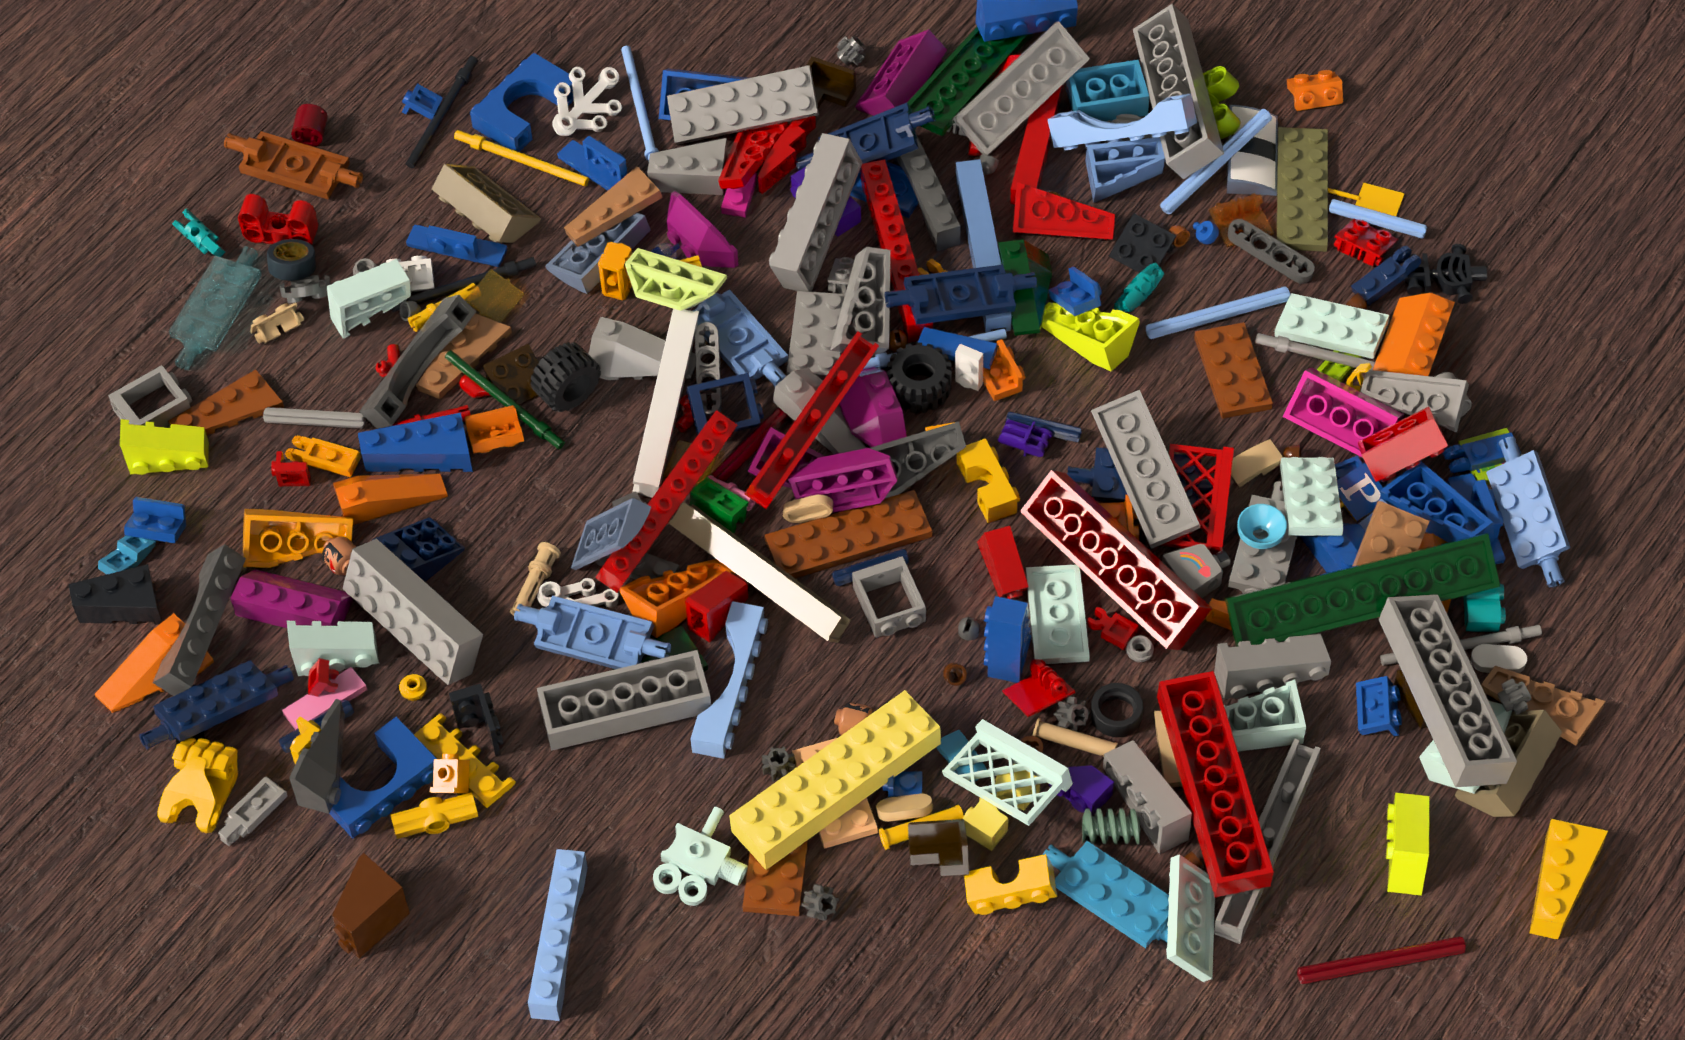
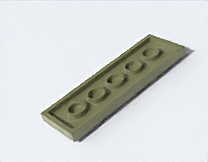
M1278 127L1276 239L1293 250L1327 252L1328 129Z

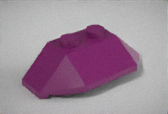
M673 191L670 196L667 216V236L671 243L677 244L687 258L698 255L702 266L737 267V249L681 194Z
M878 368L862 370L839 403L851 434L872 447L907 437L903 411L886 372Z
M870 448L817 458L788 478L796 500L813 495L828 496L833 500L832 513L879 504L898 480L891 457Z

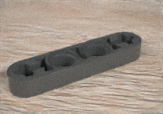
M1236 219L1230 223L1228 239L1233 244L1299 284L1311 281L1315 266L1308 258L1243 219ZM1240 229L1244 231L1243 233L1241 232L1239 234L1235 233V231H1239ZM1258 240L1264 241L1267 247L1265 249H1258L1253 243ZM1282 253L1288 257V260L1286 262H1279L1274 256ZM1303 268L1307 270V272L1304 271L1302 274L1298 272V270Z

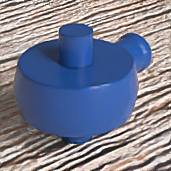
M1204 221L1201 224L1199 222L1193 224V229L1196 230V238L1200 243L1208 245L1217 239L1219 229L1214 222Z

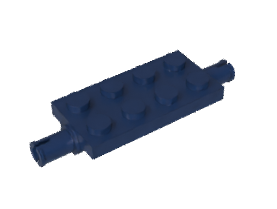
M905 103L831 132L829 135L850 139L862 164L880 160L888 161L919 149L915 131L916 127L933 122L936 119L932 117L935 114L931 106L912 113L909 104ZM813 152L796 158V162H799L796 163L799 171L811 162L814 155Z
M1002 264L905 277V290L886 291L884 298L885 303H888L886 304L887 308L909 305L915 323L918 325L1014 312L1016 303L1013 293L1015 290L1036 288L1037 279L1033 277L1035 276L1034 272L1019 275L1006 273Z
M1096 447L1095 466H1092V469L1068 466L1067 475L1076 483L1090 484V487H1092V498L1096 501L1125 502L1127 492L1107 448ZM1174 454L1173 460L1180 468L1191 461L1187 455ZM1195 464L1184 471L1192 482L1201 476L1200 470ZM1179 474L1178 477H1179V479H1180V481H1181V484H1182V486H1183V488H1184V487H1186L1188 484L1186 483V481H1185V480L1181 477V475ZM1207 478L1195 485L1202 494H1207L1213 490V485ZM1192 489L1186 492L1191 505L1198 501V496Z
M251 660L242 663L233 669L216 675L201 684L154 705L155 715L161 720V725L140 733V741L147 750L168 739L172 741L177 738L182 742L278 696L277 687L293 681V673L287 665H284L266 675Z

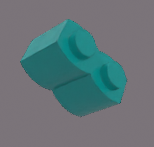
M1500 584V587L1463 596L1466 631L1499 632L1500 625L1505 624L1506 610L1500 604V600L1504 599L1503 584Z

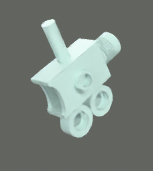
M718 807L713 808L701 833L679 823L676 824V838L667 850L661 853V861L666 864L657 867L653 874L654 886L659 892L672 894L679 890V897L682 902L690 906H696L701 904L707 896V885L705 882L715 886L718 878H721L737 886L741 884L748 865L730 858L731 848L711 838L724 813L722 809ZM680 871L685 872L690 876H687L682 879ZM666 877L673 879L670 884L662 882ZM696 889L698 893L695 896H691L688 894V891Z

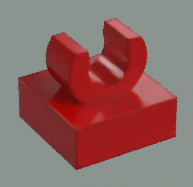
M319 658L309 670L308 695L318 697L323 690L334 692L338 688L337 683L329 680V678L335 680L339 675L337 670L329 669V660Z

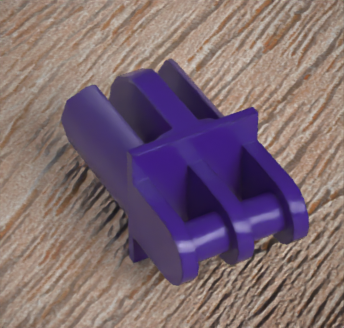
M1007 419L998 442L1023 450L1025 457L1027 454L1043 457L1045 453L1043 449L1047 448L1049 444L1047 440L1051 439L1053 434L1048 429L1035 426L1034 421L1029 426Z

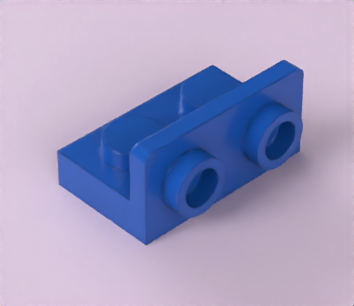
M1074 266L1069 268L1070 281L1061 282L1058 286L1049 289L1050 299L1074 316L1101 306L1100 295L1102 292L1098 282L1092 280Z
M135 497L133 500L134 513L124 526L125 536L176 543L186 527L185 505Z
M1388 676L1356 682L1358 731L1361 735L1389 730L1393 736H1398L1399 725H1402V717L1397 702L1401 700L1398 686L1394 685Z

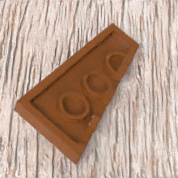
M255 369L170 419L168 423L169 426L176 424L204 427L206 435L215 433V429L222 426L232 427L237 425L238 421L251 416L255 419L263 416V412L267 407L284 408V404Z

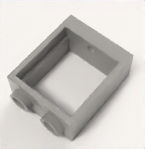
M162 365L108 395L113 411L120 420H129V424L145 426L146 422H154V427L164 428L169 427L168 421L191 408L189 403L192 402L188 391L185 388L182 390L179 388V382L174 373H168ZM166 385L176 399L139 420L129 405Z
M903 556L852 573L853 589L875 638L889 636L898 630L917 627L921 623L926 622L925 604ZM901 581L912 608L878 619L866 592Z

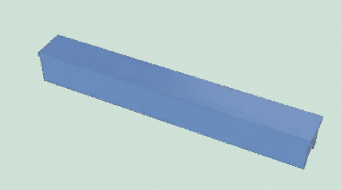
M981 160L956 162V182L973 268L1001 265ZM1011 312L983 316L985 332H991V329L1005 328L1006 331H1011Z

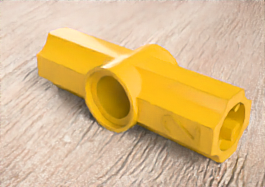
M472 792L445 800L440 797L428 798L422 801L419 807L391 814L397 839L425 831L429 834L442 833L450 827V824L479 817Z

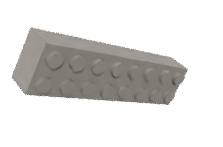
M1171 4L1135 27L1133 33L1152 108L1154 109L1159 102L1167 97L1191 93L1197 123L1189 127L1190 131L1175 134L1174 131H1168L1166 135L1160 136L1166 164L1182 179H1185L1223 155L1224 151L1189 20Z
M1439 596L1388 597L1379 622L1455 788L1507 784L1517 760Z

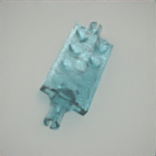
M245 246L236 262L214 256L169 330L170 337L180 340L184 345L179 356L175 359L177 367L181 369L184 367V370H189L197 354H201L205 349L213 351L218 349L262 276L260 269L251 267L258 256L255 249H249V247Z

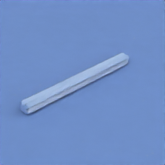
M1261 109L1222 146L1223 155L1191 174L1161 202L1160 207L1168 215L1174 212L1272 120L1270 112L1266 109Z
M1281 287L1146 325V334L1149 339H1154L1287 302L1290 297V291L1287 287Z

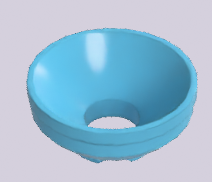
M1255 504L1241 512L1237 527L1240 538L1247 545L1257 549H1268L1282 541L1286 533L1287 522L1285 516L1276 507L1267 504ZM1263 529L1269 536L1265 539H1258L1253 535V532Z

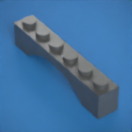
M917 136L919 149L895 157L893 160L905 172L921 208L928 234L936 251L960 245V224Z
M460 295L444 298L359 412L377 429L392 426L405 409L411 391L422 373L440 351L465 328L476 311Z
M225 544L207 555L199 573V590L191 614L177 640L162 660L153 680L155 685L173 696L192 687L245 562V557Z

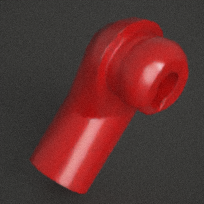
M463 375L459 381L461 389L472 398L491 396L468 376Z
M684 395L680 400L683 416L675 423L677 429L681 432H685L694 423L687 395Z

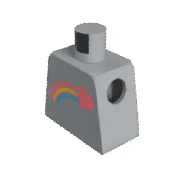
M1204 544L1164 554L1162 562L1201 598L1221 585L1222 568L1230 565L1229 556L1224 550L1212 555Z

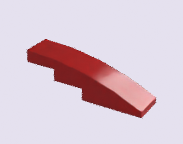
M816 116L792 121L777 139L758 175L759 192L761 194H764L797 166L796 155L806 148V136L816 128Z

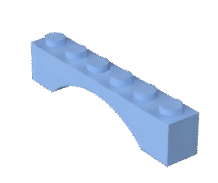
M1191 93L1167 97L1159 102L1147 116L1129 123L1100 121L1080 110L1058 113L1047 119L1054 148L1063 147L1064 150L1077 148L1078 144H1085L1087 147V145L1100 144V141L1106 140L1107 143L1120 142L1122 138L1129 137L1130 141L1144 138V135L1152 134V137H1160L1166 135L1168 131L1182 134L1190 131L1189 127L1197 123Z
M734 601L731 603L725 623L727 639L735 656L733 674L721 696L708 709L697 716L691 735L692 753L723 759L727 749H732L734 742L733 727L734 725H739L741 718L739 707L741 702L745 703L748 694L746 683L748 679L752 680L755 669V664H753L754 656L759 657L761 651V641L759 639L761 634L765 635L768 626V619L764 618V607Z
M556 850L528 999L530 1015L534 1019L560 1021L571 934L577 907L583 894L588 868L585 852Z

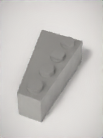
M866 247L855 256L830 351L843 352L857 331L862 333L861 337L872 345L874 343L879 345L873 356L884 353L889 349L890 308L886 306L888 303H885L884 294L886 291L890 292L891 250Z

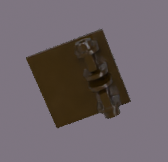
M529 343L483 365L487 373L485 375L486 378L519 405L539 396L531 387V376L539 362Z

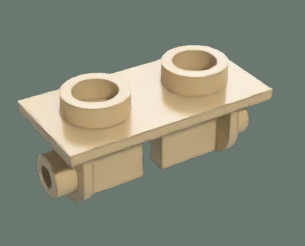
M295 302L291 305L285 303L276 308V312L267 317L264 314L253 320L250 332L253 334L257 331V334L254 336L259 344L262 342L265 344L280 336L281 334L277 329L279 325L285 333L301 325L300 322L304 321V318L300 312L295 313L297 303Z

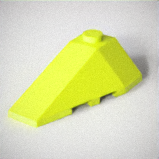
M1049 302L1045 305L1041 327L1091 363L1112 371L1129 356L1140 321L1139 318L1113 309L1111 313L1100 312L1099 308H1094L1074 316L1059 304Z

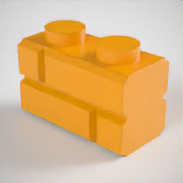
M608 242L604 249V254L601 255L598 262L602 294L622 301L626 300L630 292L629 288H632L625 267V262L632 255V249L623 243Z

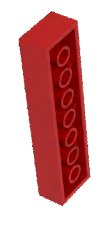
M1051 470L1020 512L1166 649L1181 650L1213 609L1066 473Z
M1214 671L1160 681L1157 699L1189 810L1192 812L1193 824L1214 896L1220 897L1270 887L1274 871Z

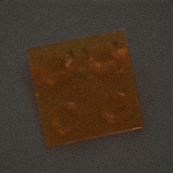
M1253 193L1251 196L1244 197V199L1238 197L1237 201L1231 199L1229 202L1217 203L1215 207L1209 209L1227 248L1235 246L1228 239V228L1230 223L1236 219H1243L1268 235H1274L1260 206L1263 203L1260 194L1256 195ZM1241 229L1239 231H1235L1236 234L1244 232Z

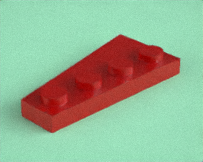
M788 122L738 132L718 180L720 188L738 189L744 187L765 161L777 139L789 126Z
M1017 182L1013 232L1113 240L1115 214Z

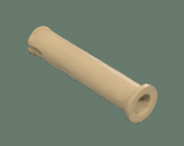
M1041 718L1037 719L1033 731V736L1103 757L1105 753L1117 748L1118 745L1117 742L1114 743L1042 722Z

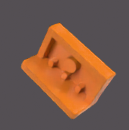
M1322 70L1318 74L1310 76L1308 74H1298L1294 78L1287 79V89L1294 96V108L1297 111L1343 103L1342 80L1331 70Z
M1002 339L997 340L998 349L991 368H983V382L994 401L1022 392L1023 380H1025L1023 368L1020 365H1016L1011 347H1006Z
M514 405L464 418L473 453H487L495 448L503 446L512 447L520 442H524L523 432Z

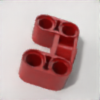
M256 194L245 196L238 215L243 237L253 243L274 244L281 240L299 239L312 245L319 225L313 205L306 201H295L290 214L270 212L265 199Z

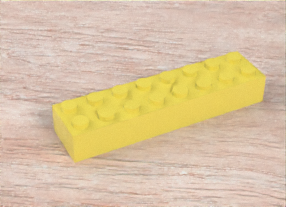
M904 690L729 815L732 833L767 870L888 782V778L892 775L896 777L940 745V726Z

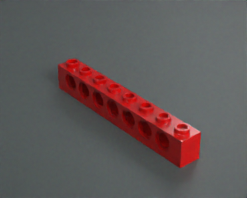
M880 160L861 165V184L880 249L891 250V287L893 291L905 290V277L919 276V272L886 161ZM909 305L897 306L908 343L919 341L924 327L933 329V323L916 325Z
M716 410L647 504L651 506V509L640 531L626 546L610 555L595 577L616 593L619 592L620 587L624 585L737 427L736 423Z

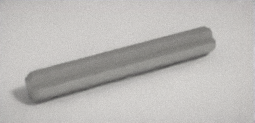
M267 407L263 413V419L266 423L362 429L366 422V418L361 413Z

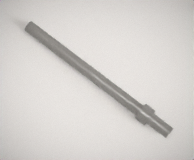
M1258 333L1256 337L1257 344L1273 347L1275 351L1283 353L1290 351L1357 368L1360 364L1370 363L1372 366L1370 370H1373L1375 365L1373 361L1289 341V338L1283 336L1276 338Z
M1540 625L1525 628L1515 626L1506 628L1504 632L1462 639L1460 642L1464 650L1473 649L1481 644L1494 645L1504 642L1513 644L1519 643L1525 638L1541 636L1542 630ZM1394 653L1380 655L1382 666L1398 663Z

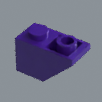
M1093 766L1067 767L1073 784L1066 792L1061 789L1057 796L1065 797L1081 813L1086 808H1089L1093 816L1096 809L1101 808L1113 795L1114 781Z

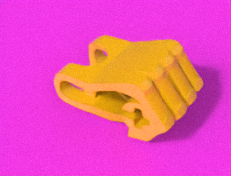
M190 737L177 744L172 756L174 767L181 770L164 789L158 807V818L163 823H174L183 808L194 805L198 811L196 818L197 827L201 832L211 833L216 828L223 806L238 777L237 749L233 747H225L224 749V744L220 742H212L210 744L209 740L202 738L196 742L195 738Z

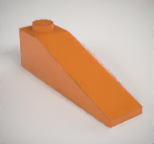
M441 474L362 475L333 483L343 517L353 518V525L448 497Z
M173 613L154 628L95 693V697L114 713L142 701L146 695L158 690L160 692L165 691L155 685L153 680L162 660L177 640L185 623ZM208 652L205 654L197 675L214 662Z

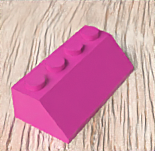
M1314 368L1304 371L1283 415L1284 418L1360 457L1362 455L1358 445L1359 441L1399 422L1404 416L1403 413Z

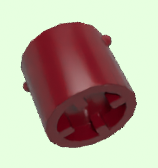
M315 104L299 106L291 132L292 138L296 142L312 147L319 145L323 140L328 119L327 112Z

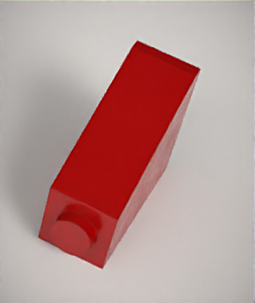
M1006 526L985 532L977 543L998 596H1007V599L1012 600L1022 597V592L1029 586L1011 527Z
M724 571L685 600L688 630L711 642L725 626L732 601L744 603L749 598L746 581L739 575H733L728 571Z

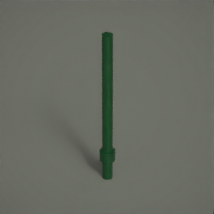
M452 350L446 353L445 359L505 407L514 405L518 418L533 429V433L540 439H546L558 450L564 446L565 441L552 432L548 424L537 420Z

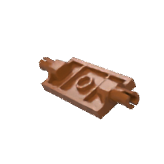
M261 131L257 138L249 137L248 139L228 133L224 140L225 148L242 152L244 155L239 165L240 173L321 198L329 199L340 182L359 188L363 181L362 173L347 169L350 164L349 157Z

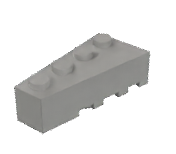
M1321 634L1288 637L1284 642L1280 643L1273 638L1265 639L1260 645H1251L1250 641H1242L1238 643L1239 647H1228L1227 643H1221L1217 646L1214 673L1224 699H1238L1254 692L1263 693L1264 690L1272 687L1285 686L1286 682L1294 679L1296 684L1310 679L1320 680L1329 675L1331 659Z
M1132 740L1105 753L1103 769L1109 778L1114 781V786L1128 807L1135 809L1137 816L1140 818L1141 827L1158 853L1161 854L1188 841L1192 812L1149 761L1145 751L1139 748Z

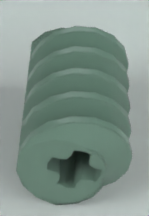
M1086 808L1082 817V843L1084 844L1086 836H1089L1091 843L1095 844L1097 837L1100 836L1102 843L1106 844L1108 837L1111 836L1114 844H1118L1120 836H1123L1125 844H1129L1131 836H1134L1136 843L1140 844V818L1137 816L1135 809H1130L1128 817H1126L1123 808L1119 809L1117 816L1114 815L1112 808L1107 810L1106 816H1103L1100 808L1096 809L1094 816H1092L1090 809Z

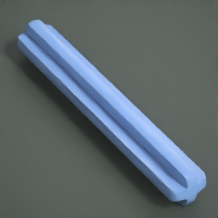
M1335 199L1330 203L1329 211L1333 214L1356 220H1364L1369 224L1418 238H1424L1427 231V226L1424 224Z

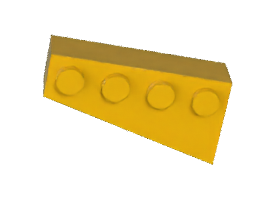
M1551 819L1545 838L1530 934L1559 939L1603 847L1608 831Z

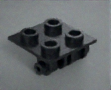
M1134 213L1108 256L1140 273L1150 264L1157 263L1160 265L1166 253L1171 254L1175 245L1172 243L1177 236Z

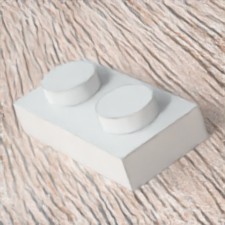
M962 344L958 346L955 351V382L965 388L979 391L983 385V353Z

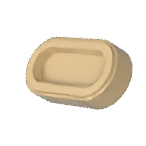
M813 495L792 500L783 506L784 519L792 523H802L827 517L833 512V500L825 495Z
M913 794L883 799L878 802L876 808L879 819L891 822L927 816L932 812L933 804L932 798L929 795Z

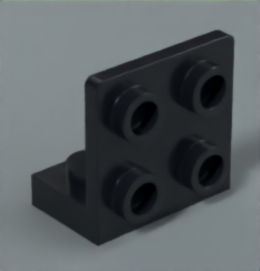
M481 683L449 692L457 728H470L478 723L485 722L495 756H500L499 746L504 743L497 715L494 714L490 693L483 692Z

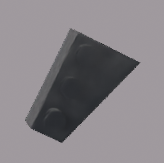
M148 564L68 584L72 606L79 623L113 624V621H129V624H138V621L154 622L155 625L162 623L156 588Z

